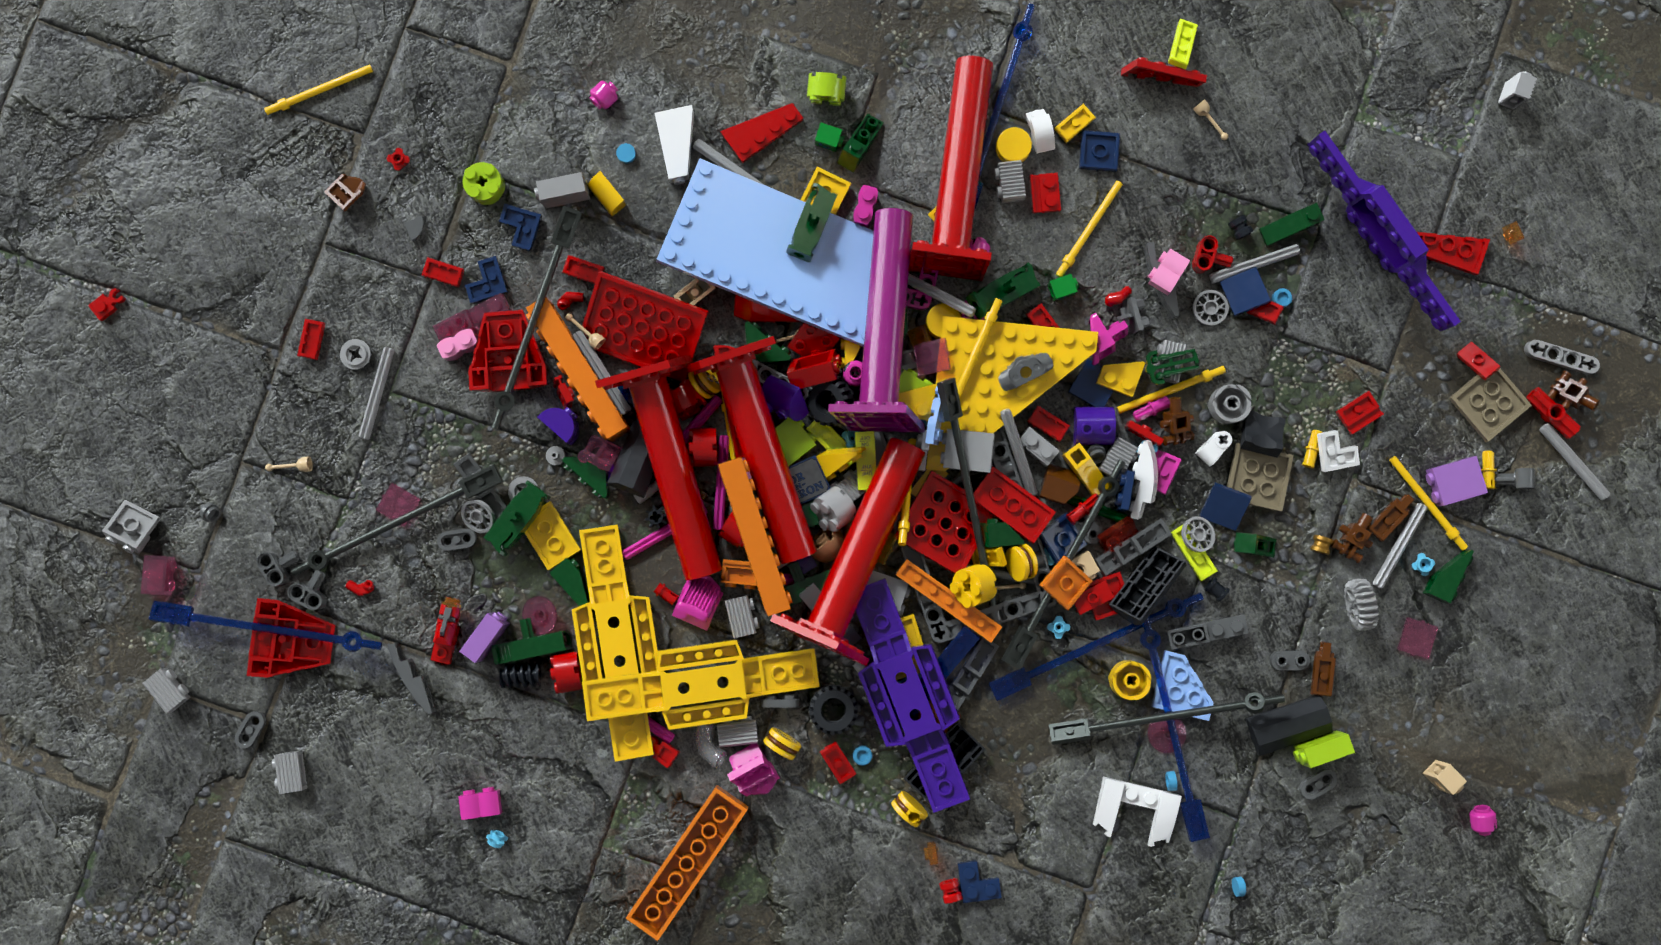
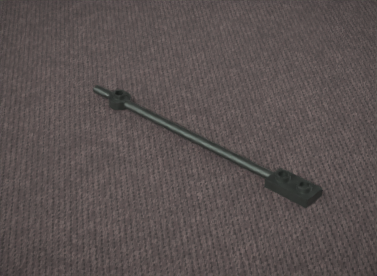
M563 206L551 240V243L556 245L505 390L498 393L495 397V405L498 410L491 426L493 429L499 430L505 411L512 409L515 400L512 395L514 385L563 248L569 250L582 215L580 211ZM502 398L508 399L507 405L501 404Z
M948 378L937 383L944 421L951 422L980 564L989 567L958 418L963 416L955 378ZM990 568L996 577L995 570L993 568ZM995 597L988 601L989 606L997 605Z
M1119 459L1110 477H1103L1099 481L1098 490L1100 495L1066 555L1071 561L1107 496H1114L1118 492L1119 483L1117 478L1126 464L1124 461ZM1106 483L1109 484L1108 489H1105ZM1047 592L1027 627L1019 626L1001 659L1019 670L1038 637L1033 631L1052 598Z
M493 464L460 480L461 487L327 552L322 550L311 552L308 556V561L292 568L291 573L295 576L310 568L314 570L324 569L329 564V559L463 494L466 495L467 499L502 483L503 479L496 465ZM319 556L322 558L321 563L318 562Z
M1253 692L1245 697V701L1088 725L1086 718L1049 724L1052 745L1089 740L1091 739L1090 732L1245 708L1250 713L1256 714L1262 712L1265 705L1284 703L1285 697L1284 694L1263 697L1261 694Z

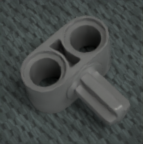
M1517 468L1515 473L1495 474V484L1515 485L1516 489H1536L1535 469Z
M292 551L282 558H279L275 553L263 552L258 555L256 563L269 585L284 586L289 581V574L286 568L299 561L300 557L296 551ZM267 556L271 558V564L269 566L265 564V559ZM276 573H279L281 576V580L278 583L274 579Z
M315 570L307 585L292 584L287 591L288 597L310 610L323 609L327 605V598L318 589L326 574L320 570ZM298 587L302 589V595L300 597L296 595V589ZM315 596L319 598L317 606L313 605V598Z

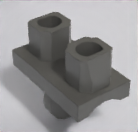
M1134 296L1121 303V316L1117 317V321L1126 322L1129 334H1135L1150 325L1148 317H1141L1139 313L1145 307L1143 299H1136Z

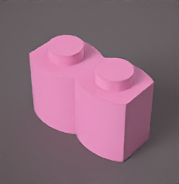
M1169 249L1167 253L1163 251L1158 259L1160 265L1157 269L1154 267L1148 275V278H1150L1148 284L1166 295L1171 293L1190 260L1172 249Z
M465 329L458 332L455 337L441 340L437 344V348L442 358L447 361H453L460 358L464 353L474 351L478 335L472 329Z

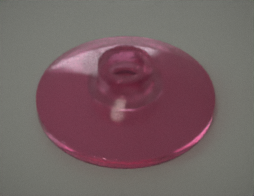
M536 596L530 598L525 603L522 618H531L534 634L543 635L554 628L557 621V612L554 604L548 598Z
M1180 719L1149 724L1147 735L1150 744L1156 750L1171 753L1181 748L1184 744L1186 728ZM1166 731H1171L1169 738L1165 736Z

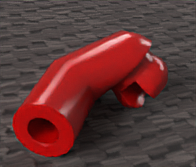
M1125 286L1119 292L1109 293L1105 297V304L1108 307H1112L1122 303L1132 293V289L1129 286Z
M565 292L557 301L558 308L565 310L573 302H583L584 293Z
M349 580L345 585L346 589L358 596L371 593L375 587L371 580H366L361 584Z

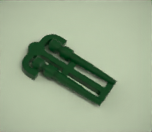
M1195 349L1160 354L1159 356H1157L1158 352L1155 350L1146 355L1147 366L1145 371L1150 375V379L1155 385L1165 384L1163 377L1170 378L1173 375L1200 368ZM1192 353V358L1173 362L1172 358ZM1167 359L1169 360V363L1157 366L1153 365L1158 363L1159 361L1164 362L1167 361ZM1194 361L1195 366L1175 370L1176 365ZM1167 367H1170V368H1171V371H1170V370H1166V371H1163V373H1162V372H1157V373L1154 375L1155 371L1158 370V369H1163V368H1167Z

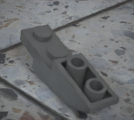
M1244 614L1209 620L1167 631L1171 650L1249 633Z

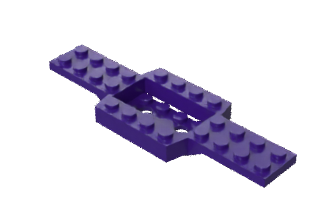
M1326 131L1316 136L1307 144L1309 151L1319 160L1321 169L1329 174L1334 187L1341 191L1343 200L1348 204L1346 212L1349 221L1356 225L1359 235L1369 243L1371 252L1376 254L1381 260V266L1388 270L1389 273H1398L1400 280L1409 287L1410 294L1419 301L1422 311L1429 315L1432 325L1439 329L1440 332L1460 323L1461 321L1427 275L1426 254L1429 250L1386 188L1383 185H1376L1360 179Z
M886 578L866 586L856 608V613L870 646L874 662L859 671L858 675L886 747L907 746L933 813L970 800V795L944 731L958 721L960 716L932 644L911 645ZM913 654L940 724L937 723L935 720L934 714L930 707L924 688L918 676L917 670L912 660ZM904 672L907 675L905 683H898L896 681L897 673ZM918 709L921 712V718L919 720L911 719V710Z

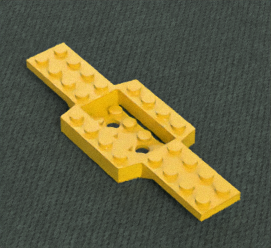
M618 525L579 530L590 602L571 610L582 681L602 679L592 609L596 615L605 678L639 673L628 609L629 603L640 673L656 671L658 650L649 597L629 595ZM617 617L619 619V626L617 628L609 627V618ZM618 655L625 658V664L622 667H617L614 664V659ZM647 713L608 718L615 762L654 755Z
M737 640L659 650L656 671L582 681L587 721L661 711L669 730L746 719L749 698L820 687L815 648L744 658ZM735 660H737L735 664H728V665H721V666H714V667H707V668H700V669H693V670H686V671H679V672H672V673H666V672H664L665 670H672V669H679V668H686V667H693V666H700V665H707V664H714V663H721V662H728V661H735ZM720 677L728 679V685L725 688H720L717 685V680ZM682 682L689 684V691L685 694L678 691V686ZM740 697V698H737V699H730V700H723V701H716V702H710V703H703V704H696V705H689V706L671 708V707L681 706V705H688V704H695V703H702V702H708V701H715V700H722V699H729V698Z

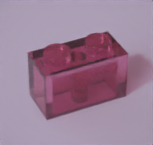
M144 555L141 594H172L175 587L173 573L177 567L175 557Z

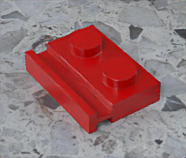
M1058 173L1030 175L1033 214L1060 212Z
M559 375L554 378L553 387H557V395L564 409L566 407L571 408L574 401L573 397H575L574 392L570 386L567 387L565 383L562 384V376Z
M1370 391L1365 392L1335 411L1350 435L1384 415Z

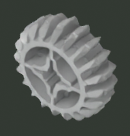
M1366 579L1348 581L1344 589V598L1349 621L1359 631L1375 628L1379 620V612L1373 587Z

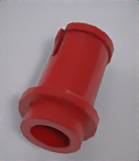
M659 583L654 590L656 597L660 596L673 605L679 595L665 587V583Z

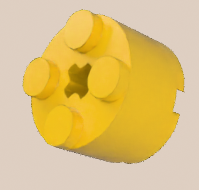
M975 564L958 570L955 573L950 584V590L965 608L974 607L995 597L997 593V587H995L994 583L996 577L988 566Z
M1124 660L1117 663L1111 669L1108 676L1112 691L1119 697L1127 700L1143 698L1151 687V674L1143 664L1132 660ZM1128 676L1133 677L1132 684L1127 683Z

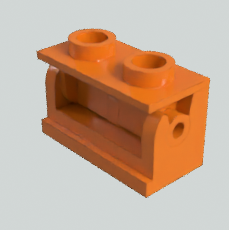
M723 559L721 582L725 583V587L736 588L737 584H743L745 589H756L757 584L749 562Z

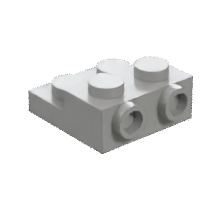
M124 500L102 532L106 537L105 540L110 544L116 545L119 543L123 545L122 549L126 552L133 554L135 551L140 554L150 540L149 535L160 521V518Z

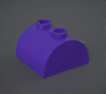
M772 375L766 379L762 390L770 413L774 411L780 419L785 420L789 418L794 421H800L807 416L809 411L799 387Z
M568 407L564 410L549 408L537 417L566 443L573 445L577 441L579 424L576 418L578 415Z
M1074 407L1073 445L1078 443L1081 445L1114 444L1116 417L1113 407Z

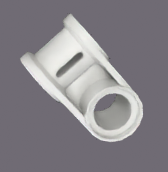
M1226 431L1215 432L1195 454L1210 467L1231 445L1232 436ZM1224 436V438H1223V442H1224V443H1219L1220 438H1218V437Z

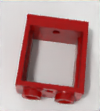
M831 349L793 359L786 373L790 384L800 389L837 380L840 367L843 364L840 354H837L836 349Z

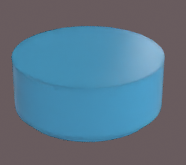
M624 143L617 148L616 155L620 162L628 164L634 161L636 151L632 145Z
M1278 289L1272 294V302L1285 308L1292 302V294L1287 289Z
M858 746L853 752V759L858 765H867L872 760V752L867 746Z
M1166 772L1167 789L1169 791H1176L1177 778L1175 772Z
M1233 877L1232 889L1236 897H1243L1246 894V884L1242 877Z

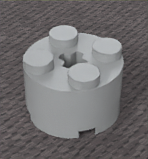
M1228 384L1212 393L1207 406L1211 416L1216 421L1226 425L1243 420L1250 413L1252 407L1251 395L1241 385ZM1228 401L1232 402L1230 408L1228 407Z
M834 486L810 504L811 510L820 520V527L825 531L837 532L855 517L856 508L847 494L843 495L839 492L842 490L839 487Z

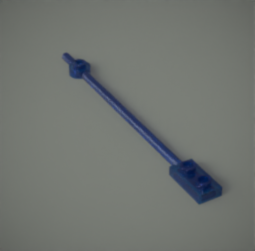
M1030 3L1027 5L1023 20L1013 30L1016 42L984 138L979 178L1023 42L1027 41L1033 32V28L1029 23L1035 5ZM978 181L975 209L983 187V183Z
M1198 593L1185 600L1178 598L1170 599L1166 603L1165 609L1148 616L1142 625L1130 624L1028 672L1022 667L1020 670L1017 669L988 684L996 701L1031 686L1030 679L1166 616L1175 618L1183 616L1186 612V607L1203 600V595ZM1174 604L1178 606V610L1175 612L1172 610Z
M160 601L153 602L149 615L150 621L186 627L190 626L191 621L339 643L349 652H356L361 647L378 650L382 648V642L364 640L354 631L347 632L344 636L260 624L193 613L194 608L192 606ZM352 640H356L355 645H350Z
M1148 616L1143 623L1144 632L1140 636V642L1144 648L1149 649L1164 713L1172 712L1157 652V647L1161 643V637L1158 632L1152 630ZM1148 636H1151L1153 639L1151 643L1147 642ZM1168 720L1167 725L1186 802H1182L1180 805L1189 841L1195 842L1210 838L1201 799L1193 798L1175 721Z

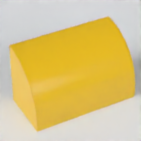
M601 171L588 183V188L612 217L626 206L624 199Z

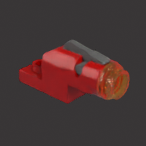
M445 597V601H442L433 638L434 647L430 659L432 661L451 664L460 628L458 626L462 606L460 605V599Z

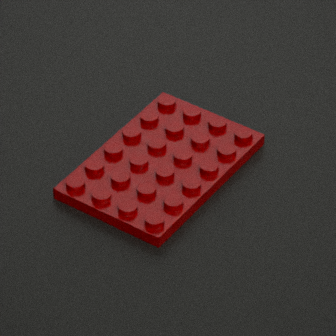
M599 271L582 326L591 334L598 333L606 339L597 351L640 367H645L689 354L693 361L709 311ZM685 367L670 372L671 376L668 377L683 382L687 379L688 371Z

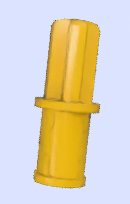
M1319 430L1312 431L1308 446L1305 447L1306 454L1302 463L1304 467L1314 468L1319 453L1317 434L1323 433Z
M1483 451V469H1481L1487 489H1495V472H1497V469H1494V452Z

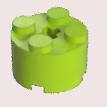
M816 72V76L809 73L807 98L813 104H822V101H828L830 105L841 106V102L845 100L847 77L842 75V79L837 78L838 74Z
M479 162L465 169L463 187L466 193L477 203L491 205L496 203L504 193L505 181L492 164Z

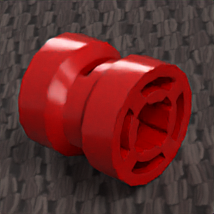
M957 878L939 883L940 890L944 894L943 901L945 904L963 899L962 893L958 890L959 882Z

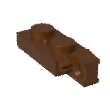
M1405 494L1400 500L1396 498L1377 516L1367 530L1380 542H1383L1409 514L1410 509L1408 506L1413 502L1414 498L1409 494Z
M1320 642L1319 651L1315 652L1310 691L1312 695L1332 696L1336 658H1334V653H1331V643Z

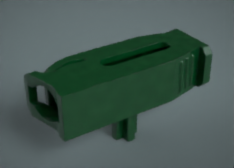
M818 183L813 184L812 192L805 203L794 230L791 244L788 245L786 250L787 254L806 262H811L814 255L812 252L816 249L837 197V194L829 192Z
M1028 262L1021 268L1015 269L987 284L978 292L974 291L966 297L969 305L976 308L975 316L980 320L986 316L987 312H990L995 298L1003 301L1000 306L1002 308L1040 286V283L1035 277L1032 265Z
M526 481L525 484L528 486L514 496L483 537L490 541L502 556H507L508 553L505 549L513 547L539 515L545 499L549 500L551 498L550 495L531 481Z
M798 561L788 565L794 584L784 587V590H788L793 602L789 605L792 606L802 602L803 600L799 597V594L813 582L821 591L830 570L805 579Z
M531 618L519 620L523 639L491 646L495 665L572 649L568 630L534 637ZM563 636H566L567 644H565Z

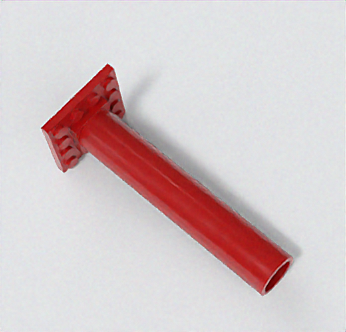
M969 55L962 56L956 60L932 243L929 244V242L923 240L913 242L909 271L921 273L923 267V273L935 275V273H932V270L939 271L938 275L983 281L991 261L992 253L987 252L985 249L971 250L970 248L993 74V63L984 57Z
M774 336L688 364L686 369L688 373L693 371L694 375L711 370L712 373L716 372L780 564H785L810 556L817 552L752 361L756 359L755 354L771 350L770 345L776 344Z
M690 354L595 381L597 388L604 387V390L622 385L624 389L629 388L685 580L698 579L722 570L667 377L671 376L670 372L685 368L686 363L692 362Z
M889 439L808 621L802 618L800 621H796L785 614H781V616L773 614L771 622L802 639L867 666L869 658L863 656L865 652L848 643L849 640L845 639L844 635L924 459V451L903 440Z

